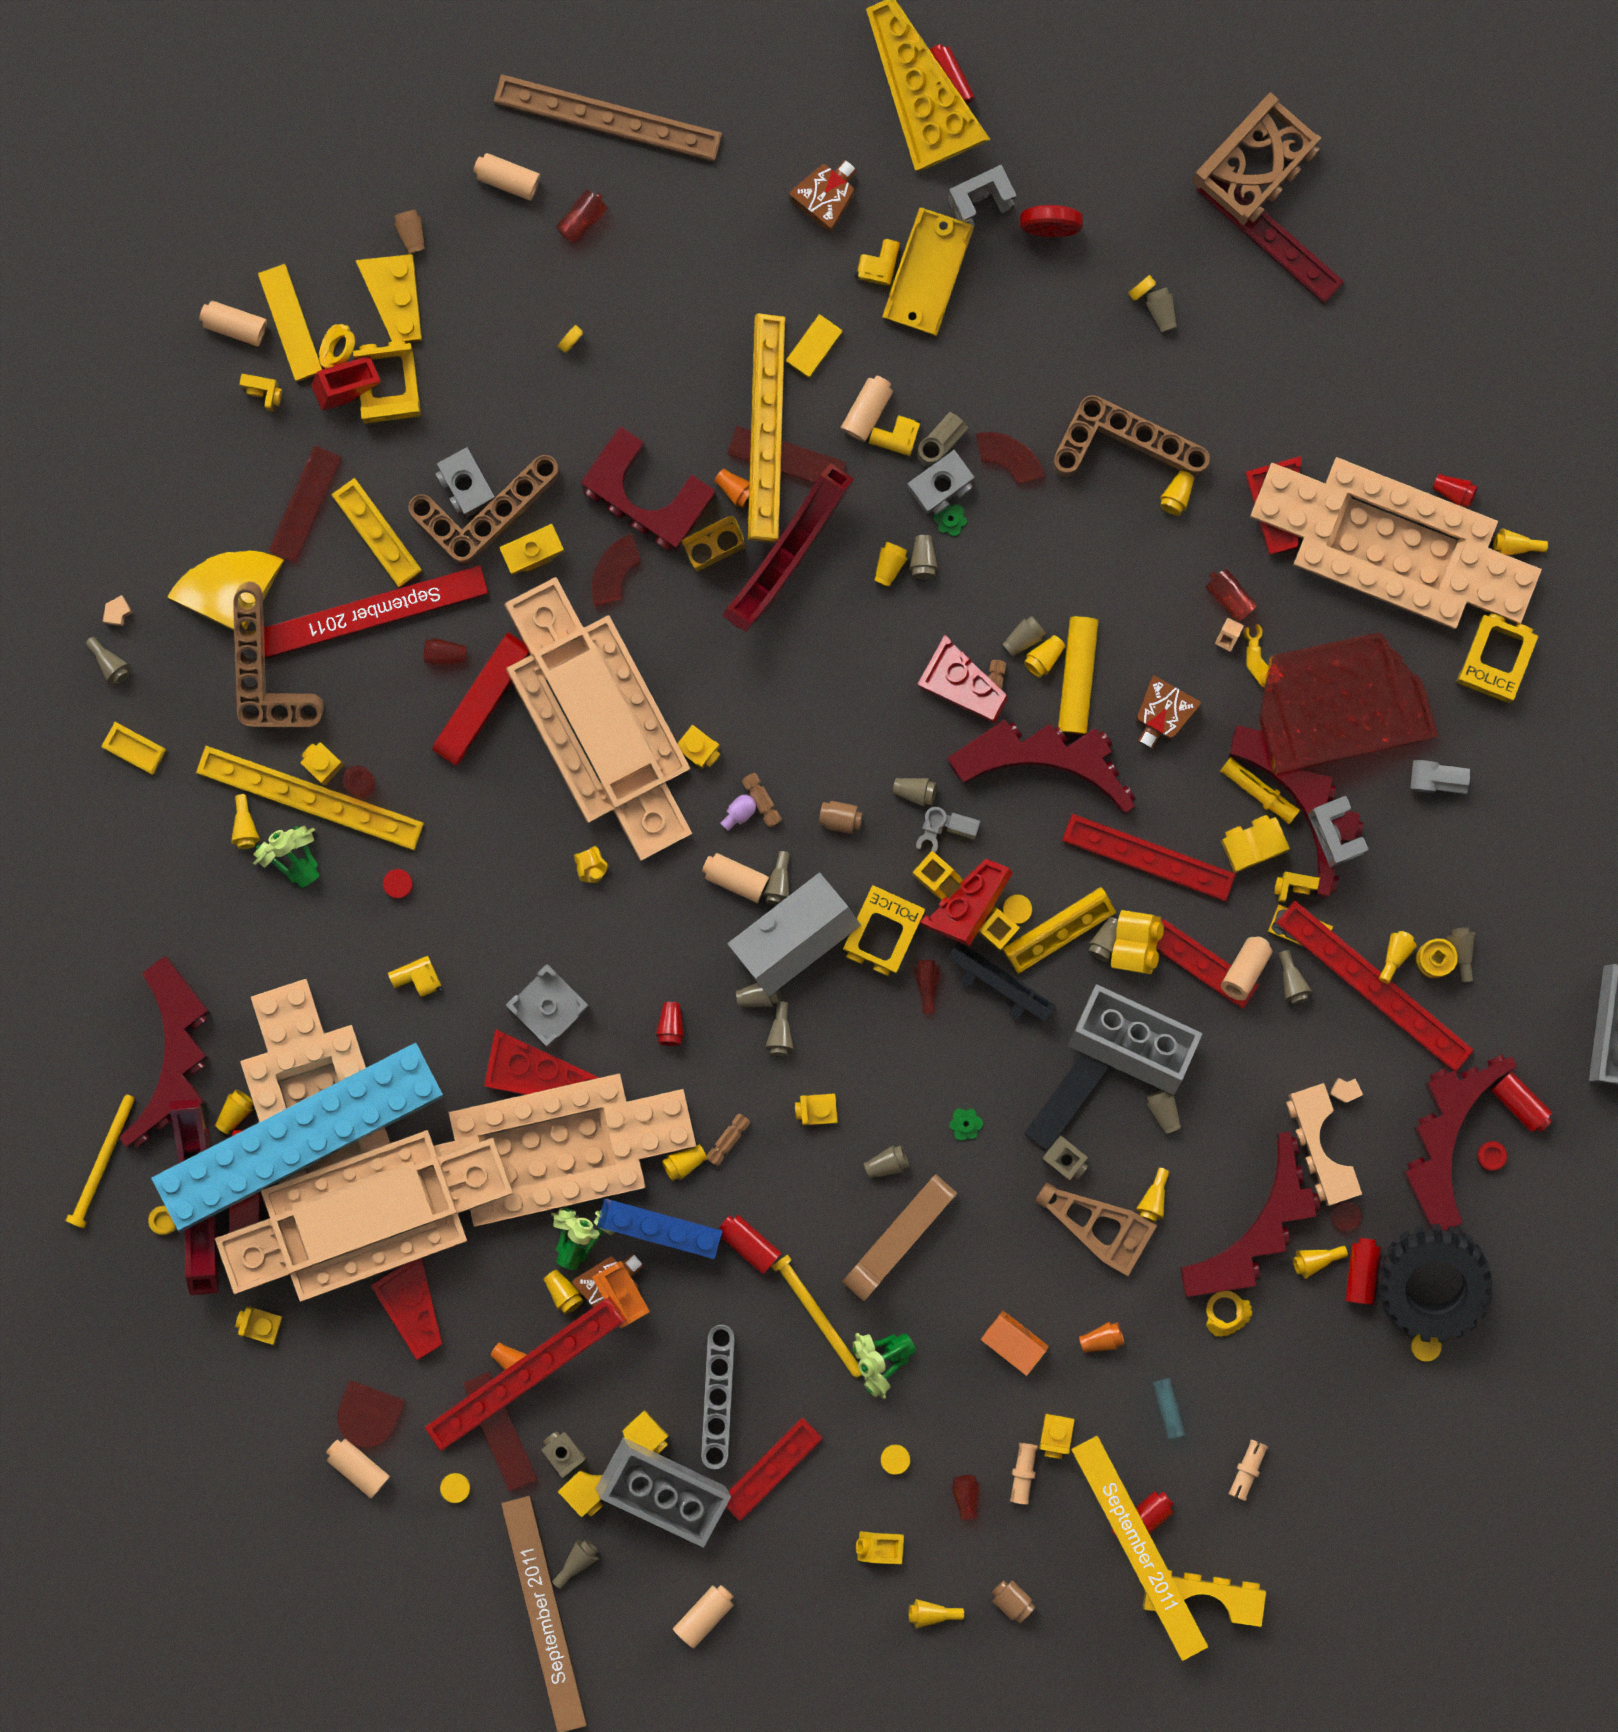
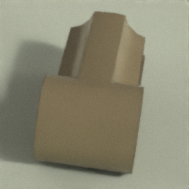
M949 412L929 436L920 442L917 452L919 463L929 468L941 460L968 430V426L957 415ZM929 446L934 447L938 451V456L928 458L923 454V449Z

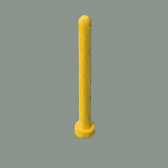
M128 1094L124 1096L73 1215L68 1214L65 1221L83 1229L85 1228L87 1222L83 1219L135 1102L133 1096Z
M787 1254L771 1265L775 1272L779 1270L852 1376L859 1377L862 1373L859 1370L858 1362L789 1265V1262L792 1260Z

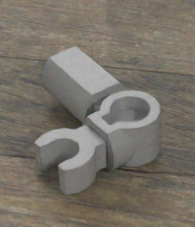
M931 807L925 814V821L922 829H926L925 833L918 838L916 846L918 849H921L923 841L928 839L932 841L933 847L931 851L935 853L939 846L936 837L938 833H942L944 826L948 827V832L975 840L980 820L954 812L949 816L946 815L942 808Z

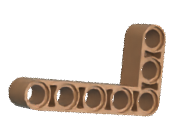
M1092 395L1087 396L1080 403L1055 454L1053 468L1058 475L1062 477L1074 475L1096 431L1102 432L1193 476H1199L1205 472L1209 465L1210 456L1208 451L1202 446L1098 396ZM1089 404L1096 405L1100 411L1099 415L1096 417L1087 416L1084 412L1085 406ZM1114 417H1121L1124 419L1126 426L1120 430L1114 429L1110 425V420ZM1145 429L1150 432L1152 439L1148 442H1141L1137 439L1136 432ZM1075 430H1082L1086 433L1087 440L1083 443H1077L1072 439L1071 434ZM1166 442H1172L1177 446L1178 451L1174 455H1168L1163 451L1162 445ZM1194 454L1202 457L1204 464L1201 467H1193L1189 464L1188 457ZM1070 456L1074 460V466L1068 469L1061 467L1059 464L1060 457Z
M540 455L463 529L427 495L420 494L414 496L409 502V512L420 527L455 562L467 565L473 562L556 482L560 473L556 460L550 455ZM542 464H551L554 467L552 474L541 476L538 473V469ZM528 483L533 486L532 493L525 497L520 496L517 493L519 486ZM420 503H428L430 505V511L425 516H419L415 513V509ZM504 503L510 504L512 512L508 516L502 517L497 514L499 505ZM441 523H447L450 525V532L442 537L436 535V527ZM483 523L491 526L490 534L485 537L476 534L477 527ZM463 543L470 545V553L467 556L459 557L455 554L458 545Z
M248 581L242 583L238 587L233 599L238 719L242 724L250 727H311L316 725L324 711V702L316 694L266 693L263 593L260 586L255 582ZM246 592L252 594L255 602L246 603L241 598V594ZM242 622H253L256 626V630H245L242 626ZM252 649L257 654V658H246L243 650ZM252 677L256 679L258 685L256 687H249L245 684L244 678ZM253 705L257 707L259 713L251 715L247 713L245 706ZM282 705L286 707L288 713L286 715H279L275 712L274 707ZM306 705L313 706L317 713L315 715H308L303 711V707Z
M935 1174L845 1277L842 1283L860 1299L865 1301L955 1197L957 1192Z

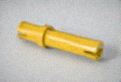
M1232 757L1220 770L1221 773L1261 802L1264 809H1270L1287 824H1290L1299 813L1300 809L1283 798L1279 790L1276 789L1274 791Z

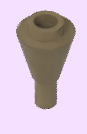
M91 637L86 641L85 644L96 656V660L108 684H120L128 678V671L130 670L128 663L109 650L104 649L95 637Z
M779 851L776 868L773 870L761 894L762 897L766 898V903L776 906L789 896L787 867L790 853Z
M1469 927L1452 929V934L1446 937L1456 948L1461 982L1473 981L1471 962L1475 932H1469Z
M1285 950L1278 953L1284 969L1285 1001H1291L1292 1005L1307 1001L1309 999L1308 995L1312 993V990L1297 967H1295L1290 951Z
M784 1001L776 1004V1018L765 1045V1049L770 1050V1054L773 1056H787L788 1052L794 1050L789 1022L787 1021L788 1002Z
M586 1539L584 1541L576 1540L563 1566L564 1568L552 1581L553 1584L561 1589L572 1576L577 1575L599 1560L596 1554L598 1549L595 1545Z

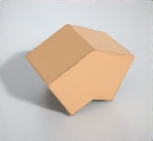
M122 595L106 603L103 617L105 624L124 626L125 617L132 614L128 603Z
M1227 618L1215 644L1231 652L1244 625Z
M1338 1078L1329 1095L1343 1103H1347L1362 1096L1363 1093L1356 1079L1346 1082Z

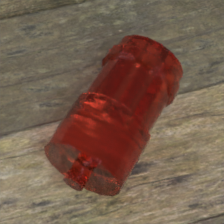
M585 190L572 205L573 208L558 222L557 231L573 244L581 241L586 231L608 209L601 201L603 196L600 193L594 195L589 190Z
M1227 568L1220 574L1214 571L1209 575L1213 580L1205 588L1218 603L1225 607L1232 615L1231 618L1233 620L1235 619L1240 623L1258 607L1253 597L1251 598L1240 586L1241 584Z
M360 765L352 766L344 774V786L353 796L366 798L375 791V777L367 768Z

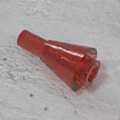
M932 959L918 960V965L912 968L920 995H922L923 1014H933L934 995L941 965H935V960Z

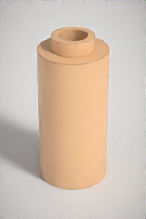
M488 153L484 157H478L473 169V173L477 174L476 180L529 201L533 198L540 180V173Z
M213 300L209 305L204 304L199 320L203 321V328L257 347L262 341L267 325V319Z
M877 375L874 379L868 378L840 429L851 437L866 442L893 393V390L889 388L891 383Z
M718 853L715 854L714 858L708 856L702 872L706 873V880L756 903L759 902L769 880V876Z
M1257 936L1249 937L1245 941L1221 983V989L1231 998L1245 1000L1273 953L1266 939Z
M346 1438L342 1442L337 1439L326 1452L330 1456L327 1462L370 1499L377 1494L390 1478L385 1471Z
M712 1585L674 1626V1632L694 1649L734 1606L731 1602L734 1596L722 1585L718 1588Z

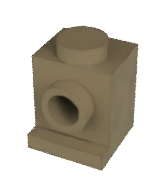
M1061 1135L1041 1158L1068 1181L1072 1177L1078 1180L1088 1167L1084 1163L1088 1157ZM1063 1155L1071 1156L1072 1163L1069 1166L1061 1163Z
M556 1430L543 1440L546 1446L541 1451L562 1478L587 1459L566 1431L560 1435ZM558 1447H564L567 1450L566 1457L559 1458L556 1455Z

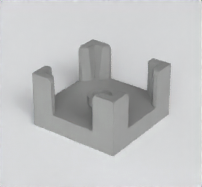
M999 165L950 188L948 203L957 220L975 226L972 219L976 215L973 202L982 201L992 194L1000 212L1005 213L1015 208L1013 199L1017 195L1002 165Z
M1347 796L1316 807L1308 813L1330 868L1361 856L1369 850L1363 837L1341 845L1340 840L1342 838L1336 824L1331 822V820L1343 816L1346 811L1351 809Z
M546 964L537 973L538 976L518 996L515 995L506 1006L549 1048L590 1006Z

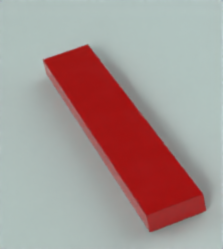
M1073 813L1062 839V842L1224 902L1227 900L1236 875L1230 871Z

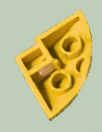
M258 551L218 554L190 569L172 588L167 598L234 631L233 599L238 587L244 582H255L262 589L264 601L284 559ZM247 592L241 594V598L246 603L255 602L252 594ZM250 621L242 622V626L245 630L247 629Z

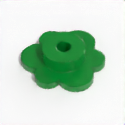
M958 504L954 506L949 505L939 514H934V521L939 524L938 530L941 533L948 532L951 536H957L961 532V527L967 524V519L963 516L964 508ZM953 517L954 520L949 521L948 518Z
M962 1108L956 1109L953 1113L954 1120L949 1123V1127L955 1130V1138L960 1141L965 1140L967 1137L970 1139L976 1138L977 1131L983 1127V1120L976 1116L974 1109H968L967 1111ZM965 1121L969 1123L967 1127L963 1125Z

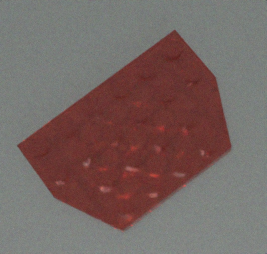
M1380 632L1281 653L1270 658L1259 722L1275 775L1438 737L1423 681L1417 674L1414 675L1402 662L1403 658L1400 654L1390 647L1389 642Z

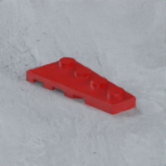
M495 1029L484 1086L527 1095L600 1077Z

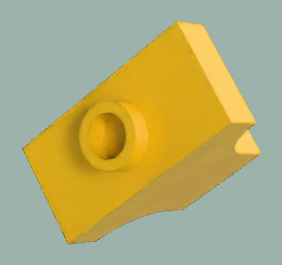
M553 524L499 547L511 575L522 571L529 572L553 561L552 559L555 556L564 552Z

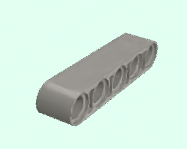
M723 1324L717 1325L710 1330L707 1343L701 1457L704 1465L710 1469H720L723 1467L729 1456L735 1336L733 1330ZM719 1329L726 1330L730 1336L729 1343L725 1346H718L713 1341V1335ZM723 1359L727 1362L728 1371L726 1374L718 1376L713 1373L711 1366L714 1360ZM716 1388L724 1390L727 1396L725 1403L722 1405L712 1403L710 1400L712 1390ZM713 1418L723 1420L725 1423L723 1433L717 1435L711 1433L708 1428L709 1421ZM716 1447L723 1452V1460L720 1463L713 1464L708 1461L707 1451L710 1448Z

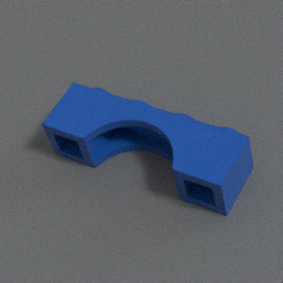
M604 1199L597 1224L599 1228L715 1259L722 1231L609 1199Z

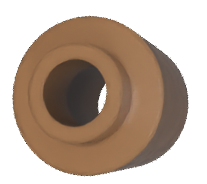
M830 801V803L823 802L819 816V825L825 826V829L853 834L855 829L860 830L863 813L858 812V806L836 801Z
M1003 1580L992 1591V1594L995 1596L992 1602L1012 1621L1015 1619L1019 1624L1035 1609V1606L1031 1603L1032 1599L1013 1580L1008 1583Z

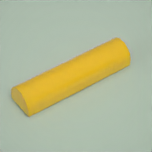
M1073 616L1069 619L1058 727L1066 734H1087L1098 619Z
M1100 887L1005 946L1002 950L1012 967L1019 974L1114 915L1116 911L1106 892Z

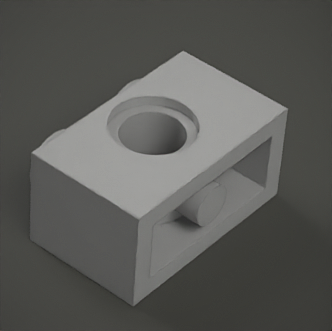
M467 447L437 463L440 471L436 473V476L443 488L450 487L454 496L449 499L457 514L463 511L466 518L484 509L495 498ZM463 477L472 480L471 487L465 491L457 489V482Z
M953 450L907 483V488L927 516L932 512L937 515L950 505L948 501L955 495L961 498L973 489L971 484L974 483L975 477L956 451ZM938 479H947L951 484L950 489L945 492L938 491L934 486Z

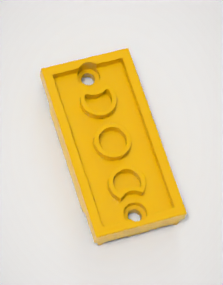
M919 208L882 318L937 336L974 229L973 225L925 208ZM946 222L948 224L947 229H940V223ZM911 312L916 313L917 318L915 320L908 318Z

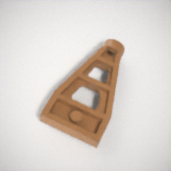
M1048 1182L1044 1184L1035 1200V1203L1044 1208L1046 1207L1102 1262L1126 1276L1130 1274L1157 1227L1154 1223L1131 1210L1058 1190ZM1053 1194H1056V1201L1052 1204H1049V1201L1052 1198ZM1074 1203L1089 1208L1092 1211V1215L1083 1227L1067 1216L1069 1207ZM1100 1217L1111 1218L1120 1223L1121 1228L1110 1245H1104L1092 1232L1093 1224Z

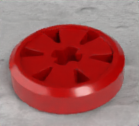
M1034 206L1020 213V228L1028 234L1041 237L1071 236L1083 229V214L1074 208L1066 206Z

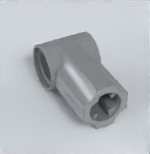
M1413 761L1410 790L1426 793L1443 791L1467 794L1470 782V769L1442 766L1433 761Z

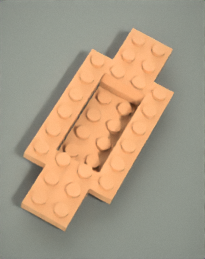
M1338 457L1333 462L1326 483L1271 463L1250 515L1252 519L1303 538L1293 566L1452 629L1457 628L1466 603L1520 624L1542 570L1488 548L1498 523L1497 520ZM1351 496L1368 502L1370 504H1373L1375 506H1378L1380 508H1383L1385 510H1388L1390 512H1393L1395 514H1398L1400 516H1403L1405 518H1408L1410 520L1426 525L1428 527H1431L1433 529H1436L1438 531H1441L1443 533H1446L1448 535H1451L1453 537L1458 538V540H1455L1453 538L1432 531L1430 529H1427L1425 527H1422L1420 525H1417L1415 523H1412L1410 521H1407L1385 511L1379 510L1377 508L1354 500L1351 498Z
M556 577L506 602L504 606L530 653L529 657L507 667L506 671L586 822L589 823L613 810L640 861L691 835L692 832L665 783L690 770V767L610 616L608 615L583 627ZM546 680H548V682H549V684H550V686H551V688H552L554 694L556 695V697H557V699H558V701H559V703H560V705H561L563 711L565 712V714H566V716H567V718H568V720H569V722H570L572 728L574 729V731H575V733H576V735H577V737H578L580 743L582 744V746H583V748H584V750H585V752H586V754H587L589 760L591 761V763H592V765H593V767H594V769H595L597 775L599 776V778H600V780H601V783L599 782V780H598V778H597V776H596V774H595V772H594L592 766L590 765V763H589V761H588V759H587V757H586L584 751L582 750V748H581V746H580V744H579V742H578V740H577L575 734L573 733V731H572V729H571V727H570V725H569V723H568L566 717L564 716V714H563V712H562V710H561V708H560L558 702L556 701V699H555V697H554V695H553V693H552V691H551L549 685L547 684Z
M307 979L251 996L268 1052L240 1062L259 1122L366 1068L352 1025L324 1034ZM386 1128L307 1167V1170L305 1168L280 1181L279 1184L390 1144Z
M619 1073L449 1112L455 1141L434 1146L437 1157H441L494 1138L513 1194L470 1209L473 1225L476 1227L646 1188L640 1159L696 1147L684 1089L627 1102Z
M426 1130L261 1190L270 1219L217 1237L215 1241L234 1294L291 1275L299 1301L302 1302L467 1242L458 1213L511 1195L513 1192L494 1138L437 1157L430 1134Z

